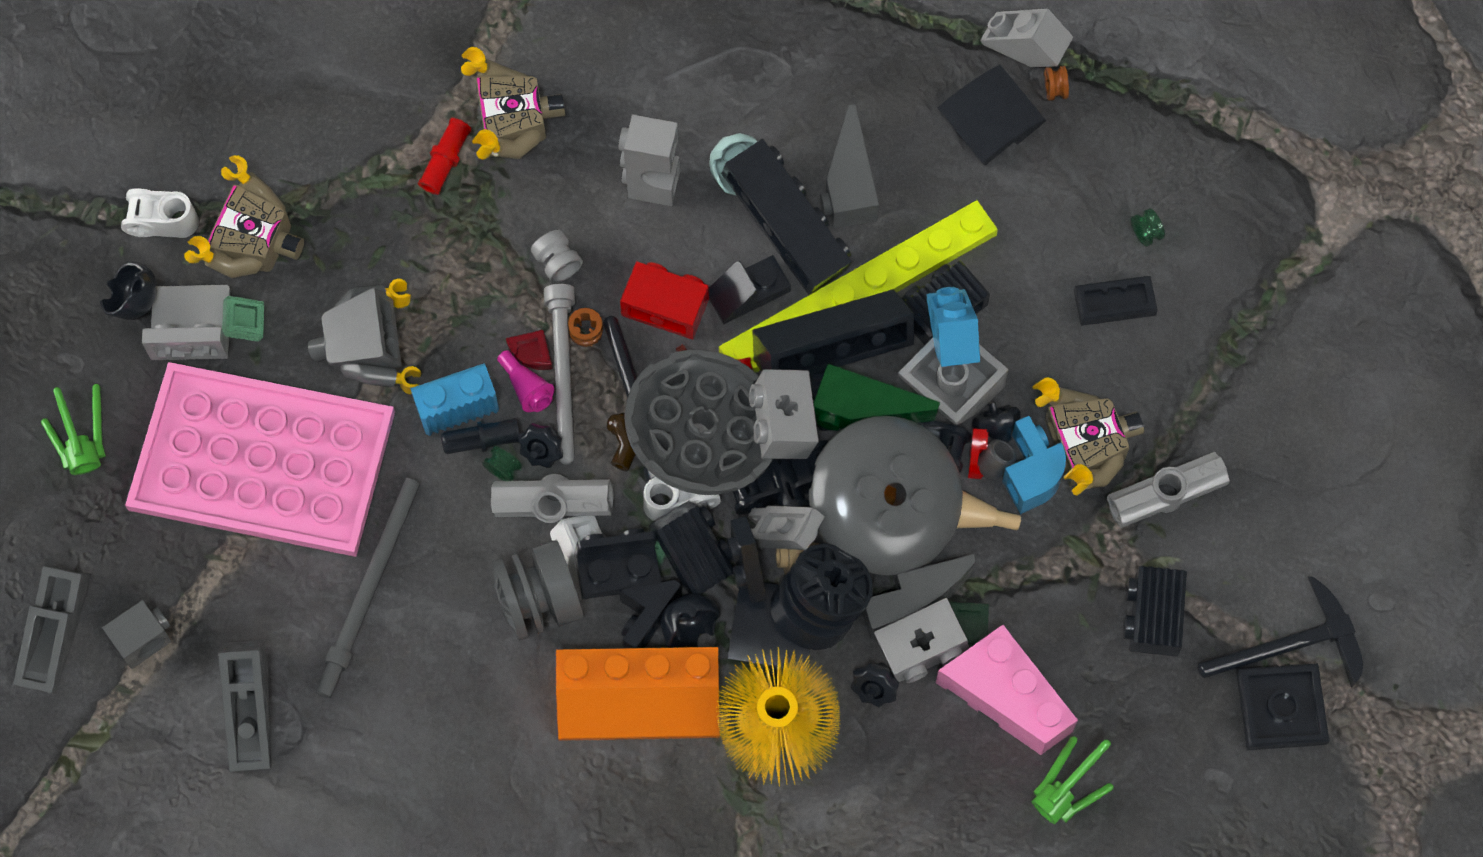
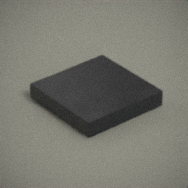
M1318 663L1238 669L1236 674L1247 750L1327 745L1330 742Z

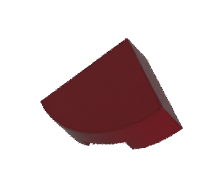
M543 330L506 338L509 351L519 363L535 370L552 369Z

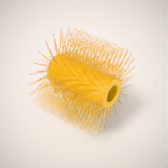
M778 647L777 687L772 653L774 687L763 651L767 680L758 658L756 663H758L757 668L759 669L757 671L753 665L750 668L749 677L744 673L742 675L735 669L748 683L747 685L743 683L747 688L739 681H736L737 683L733 682L736 686H732L738 691L733 689V694L729 692L723 694L731 695L732 697L727 696L724 699L728 698L733 701L722 702L729 705L716 708H737L743 711L727 709L716 712L740 713H728L717 716L721 718H727L725 716H739L717 720L721 721L717 723H725L718 724L721 725L718 727H725L726 730L740 727L732 731L719 728L724 730L720 733L726 735L722 738L727 737L732 742L730 745L736 746L739 758L746 752L740 760L744 759L741 765L749 757H752L749 764L752 762L755 772L759 765V773L761 770L763 772L764 769L767 776L769 770V774L773 778L776 759L780 787L781 748L785 777L786 767L783 747H785L795 785L791 756L802 780L800 766L803 767L810 760L815 762V757L819 760L814 754L816 752L813 749L820 755H823L820 752L826 754L820 749L824 748L819 744L832 747L824 741L827 740L825 738L832 740L831 738L834 736L829 737L825 734H840L829 730L841 727H834L838 725H832L833 722L840 720L819 719L821 717L840 719L837 718L840 716L833 715H840L837 714L840 712L833 711H840L837 710L840 708L833 707H839L834 705L839 702L830 701L833 699L830 696L836 693H829L827 689H822L818 692L821 688L825 687V684H823V681L820 682V679H816L812 683L818 675L816 674L813 677L817 670L812 675V672H810L805 679L809 671L807 673L806 671L804 672L806 666L803 667L801 665L798 672L797 666L795 668L791 658L788 668L787 664L789 663L786 656L782 674ZM816 688V689L813 690L810 694L806 695V694H807L808 692H810L812 689ZM828 696L820 701L813 702L821 697ZM828 700V701H826V702H824V703H822V704H817V703H819V702H821V701ZM832 704V705H829V706L824 707V708H818L819 706H822V705ZM822 709H833L825 712H819V710ZM822 713H833V714H829V715H825V716H823V715H818V714H822ZM778 716H782V717H783V718H780V719H774L775 717H778ZM729 720H740L737 722H725ZM818 721H826L830 723H820ZM729 724H738L736 726H725ZM815 724H823L830 727H820ZM815 728H821V729H824V730H826V731H821V730H818V729H815ZM735 731H741L737 734L730 735ZM744 733V734L741 735L740 737L730 739V738H732V737H734V736H736V735H738V734ZM752 740V741H751L750 743H748L746 746L742 747V746H743L744 744H746L748 741Z

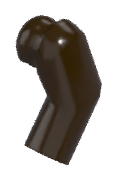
M625 413L613 414L607 420V430L616 436L619 446L613 456L611 465L619 470L628 471L636 454L627 437Z

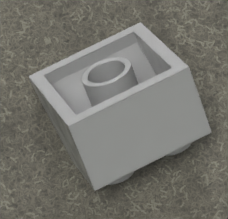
M932 338L898 372V376L921 396L940 402L938 411L957 426L978 414L1005 387L1009 369L981 345H979V363L941 367Z

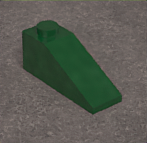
M828 364L813 406L815 420H817L816 423L825 429L838 431L839 428L843 429L857 421L877 416H895L916 423L934 421L940 402Z

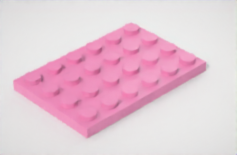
M168 362L125 506L128 511L356 557L393 423L394 407Z

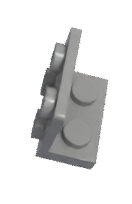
M228 285L156 286V297L152 305L151 328L143 329L142 344L150 359H228L229 337H226L222 331L223 300L230 301L231 299L230 287Z

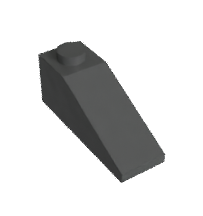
M856 104L848 105L826 179V193L820 194L822 212L825 216L831 217L833 229L878 220L879 203Z
M265 640L225 642L218 656L229 772L270 769V702Z

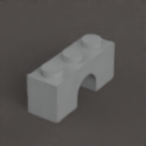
M632 115L629 128H622L619 139V150L622 151L620 167H624L622 183L627 184L628 198L668 206L673 205L680 175L679 156H675L678 144V123Z

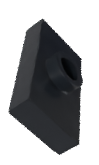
M1151 276L1077 285L1074 288L1081 326L1156 316L1158 312Z

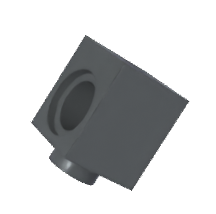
M143 600L102 627L131 669L172 642L164 631L171 626L158 607L150 611Z

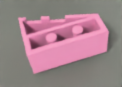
M1004 625L994 630L938 671L936 684L945 690L949 689L968 702V706L977 712L979 710L997 722L1000 728L1040 755L1070 735L1078 721Z

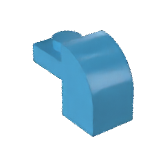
M1030 416L1016 421L1012 437L1020 449L1024 460L1005 468L1002 480L1020 514L1042 505L1056 493L1066 465V455L1062 443L1047 449L1049 442L1043 428L1040 425L1035 426Z

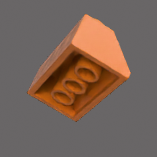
M718 647L556 650L558 740L720 738V727H718L720 723H717L719 722L717 721L719 720V717H717L719 712H716L719 711V708H716L719 707V702H717L719 701Z

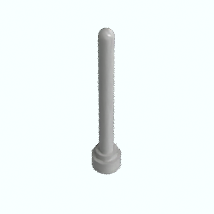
M553 284L544 288V305L548 307V312L552 314L557 431L558 436L562 438L561 447L563 450V458L559 459V461L564 465H569L574 460L568 313L571 312V307L575 304L574 287L571 285Z

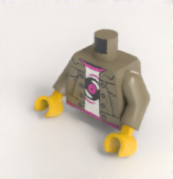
M470 47L461 55L463 58L471 61H467L461 66L462 73L466 76H471L478 71L480 76L476 77L484 129L480 130L472 140L473 144L482 145L476 152L479 159L484 160L492 156L520 159L536 147L539 142L546 139L543 119L565 116L562 94L540 97L537 78L485 59L484 53L477 47Z
M239 155L229 157V160L237 165L238 172L234 174L227 167L221 168V174L224 179L229 181L237 179L240 181L239 186L233 184L208 240L202 236H194L188 241L190 245H194L199 249V254L188 250L184 254L186 261L194 264L203 260L207 267L230 278L256 274L259 271H271L279 254L297 260L302 253L304 239L289 234L291 224L286 213V207L266 183L253 172L247 173V162L243 157Z
M1049 377L1032 386L1033 389H1038L1043 393L1042 396L1035 399L1036 405L1038 407H1043L1048 403L1053 405L1048 407L1045 423L1054 446L1062 443L1066 455L1064 479H1067L1070 487L1077 484L1072 489V493L1079 495L1085 489L1107 486L1124 466V460L1129 451L1127 438L1144 433L1140 414L1136 411L1118 417L1111 399H1100L1095 395L1059 387L1057 382Z

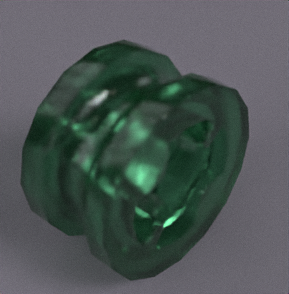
M1148 208L1144 210L1143 216L1136 214L1131 217L1134 233L1145 247L1152 245L1153 239L1159 241L1165 238L1163 224L1153 209Z
M494 446L491 449L492 457L490 459L485 458L482 462L483 466L500 480L513 481V472L520 471L522 464L509 452Z

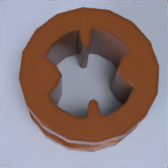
M1059 66V69L1056 71L1052 70L1051 67L1045 68V89L1048 101H1053L1056 96H1061L1062 99H1068L1069 81L1065 66Z
M580 308L574 311L568 320L570 338L574 343L583 347L598 343L603 334L602 319L599 313L590 308ZM582 321H590L591 327L595 328L594 331L589 328V334H581L580 328L576 327V325L582 326Z

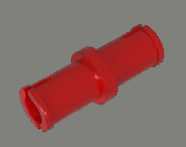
M456 118L449 120V124L439 144L432 147L430 151L432 157L422 178L418 181L419 187L423 190L439 195L451 168L456 167L460 161L458 154L472 130L467 123Z

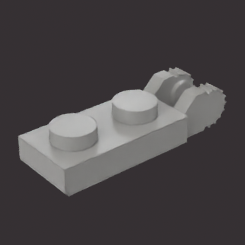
M787 506L752 508L748 515L749 519L756 524V527L751 529L755 538L757 549L777 548L794 550L807 549L815 540L818 528L825 517L813 507Z

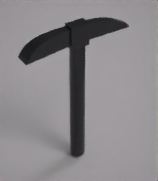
M1308 576L1326 617L1324 625L1199 663L1198 672L1202 678H1207L1330 639L1331 642L1336 641L1352 688L1362 675L1363 659L1354 635L1356 631L1349 614H1345L1337 598L1325 585L1314 577Z

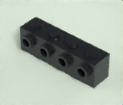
M762 138L727 161L721 174L807 294L810 295L847 271L852 262L849 258L851 253L844 241L839 237L835 239L827 228L829 225L824 213L818 207L813 208L805 198L806 190L800 180L795 176L790 177L783 167L784 160L779 151L772 145L769 147Z
M892 289L752 330L754 362L761 371L763 369L809 371V375L825 371L828 364L840 367L914 345V313L897 292Z

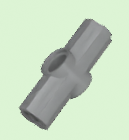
M1213 452L1176 468H1162L1151 478L1109 494L1107 501L1115 523L1123 528L1160 512H1173L1182 503L1227 486L1230 480L1222 458L1216 452ZM1169 484L1176 489L1177 494L1173 496L1165 495L1161 492L1159 486Z
M549 474L539 481H494L491 487V508L495 517H537L543 522L555 523L563 519L564 516H611L613 512L614 491L610 479L568 480L560 474ZM546 495L554 496L559 501H552Z

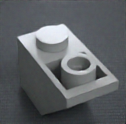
M1049 9L996 12L988 22V28L980 41L984 46L1029 67L1058 66L1073 36Z

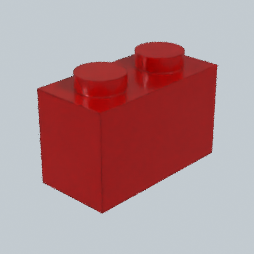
M636 261L620 300L621 316L693 340L709 301V286L696 276L689 274L679 276L668 272L660 264L649 262L646 265Z

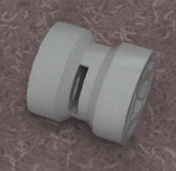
M562 230L548 232L540 237L531 248V253L535 259L545 265V274L552 283H559L570 278L583 264V260L577 251L569 248V240Z

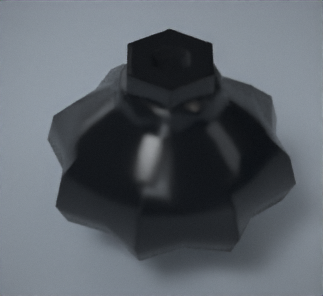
M995 401L989 402V410L979 413L973 419L972 426L974 429H986L989 432L988 436L992 440H1002L1008 443L1012 440L1011 432L1015 422L1021 418L1020 410L1011 405L997 407Z
M532 423L526 431L518 435L521 445L520 454L528 459L531 466L540 465L551 468L555 461L563 458L562 438L558 436V432L550 427V425L540 426Z
M870 663L853 671L854 681L851 684V690L859 696L862 703H871L879 708L885 703L896 701V690L899 687V681L891 674L890 667L884 663Z

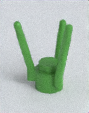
M94 384L92 387L93 441H89L87 435L77 436L62 391L59 387H56L53 392L69 438L65 442L66 448L48 419H42L41 424L58 452L65 470L69 469L72 475H81L94 471L101 465L99 458L106 456L102 444L100 385Z
M1070 737L1043 782L1033 791L1036 795L1031 801L1033 806L1049 822L1056 824L1061 819L1067 823L1077 812L1113 790V785L1108 783L1071 805L1075 797L1069 790L1110 747L1111 742L1109 740H1104L1063 784L1056 781L1052 785L1077 743V737Z

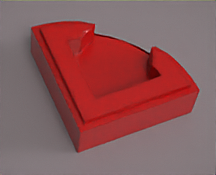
M973 428L968 478L982 479L984 477L979 470L978 458L979 454L987 449L989 432L986 429Z

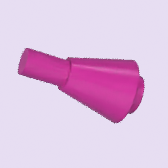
M509 350L503 351L498 356L497 361L510 375V381L523 411L540 412L547 408L552 402L554 386L525 366H521Z

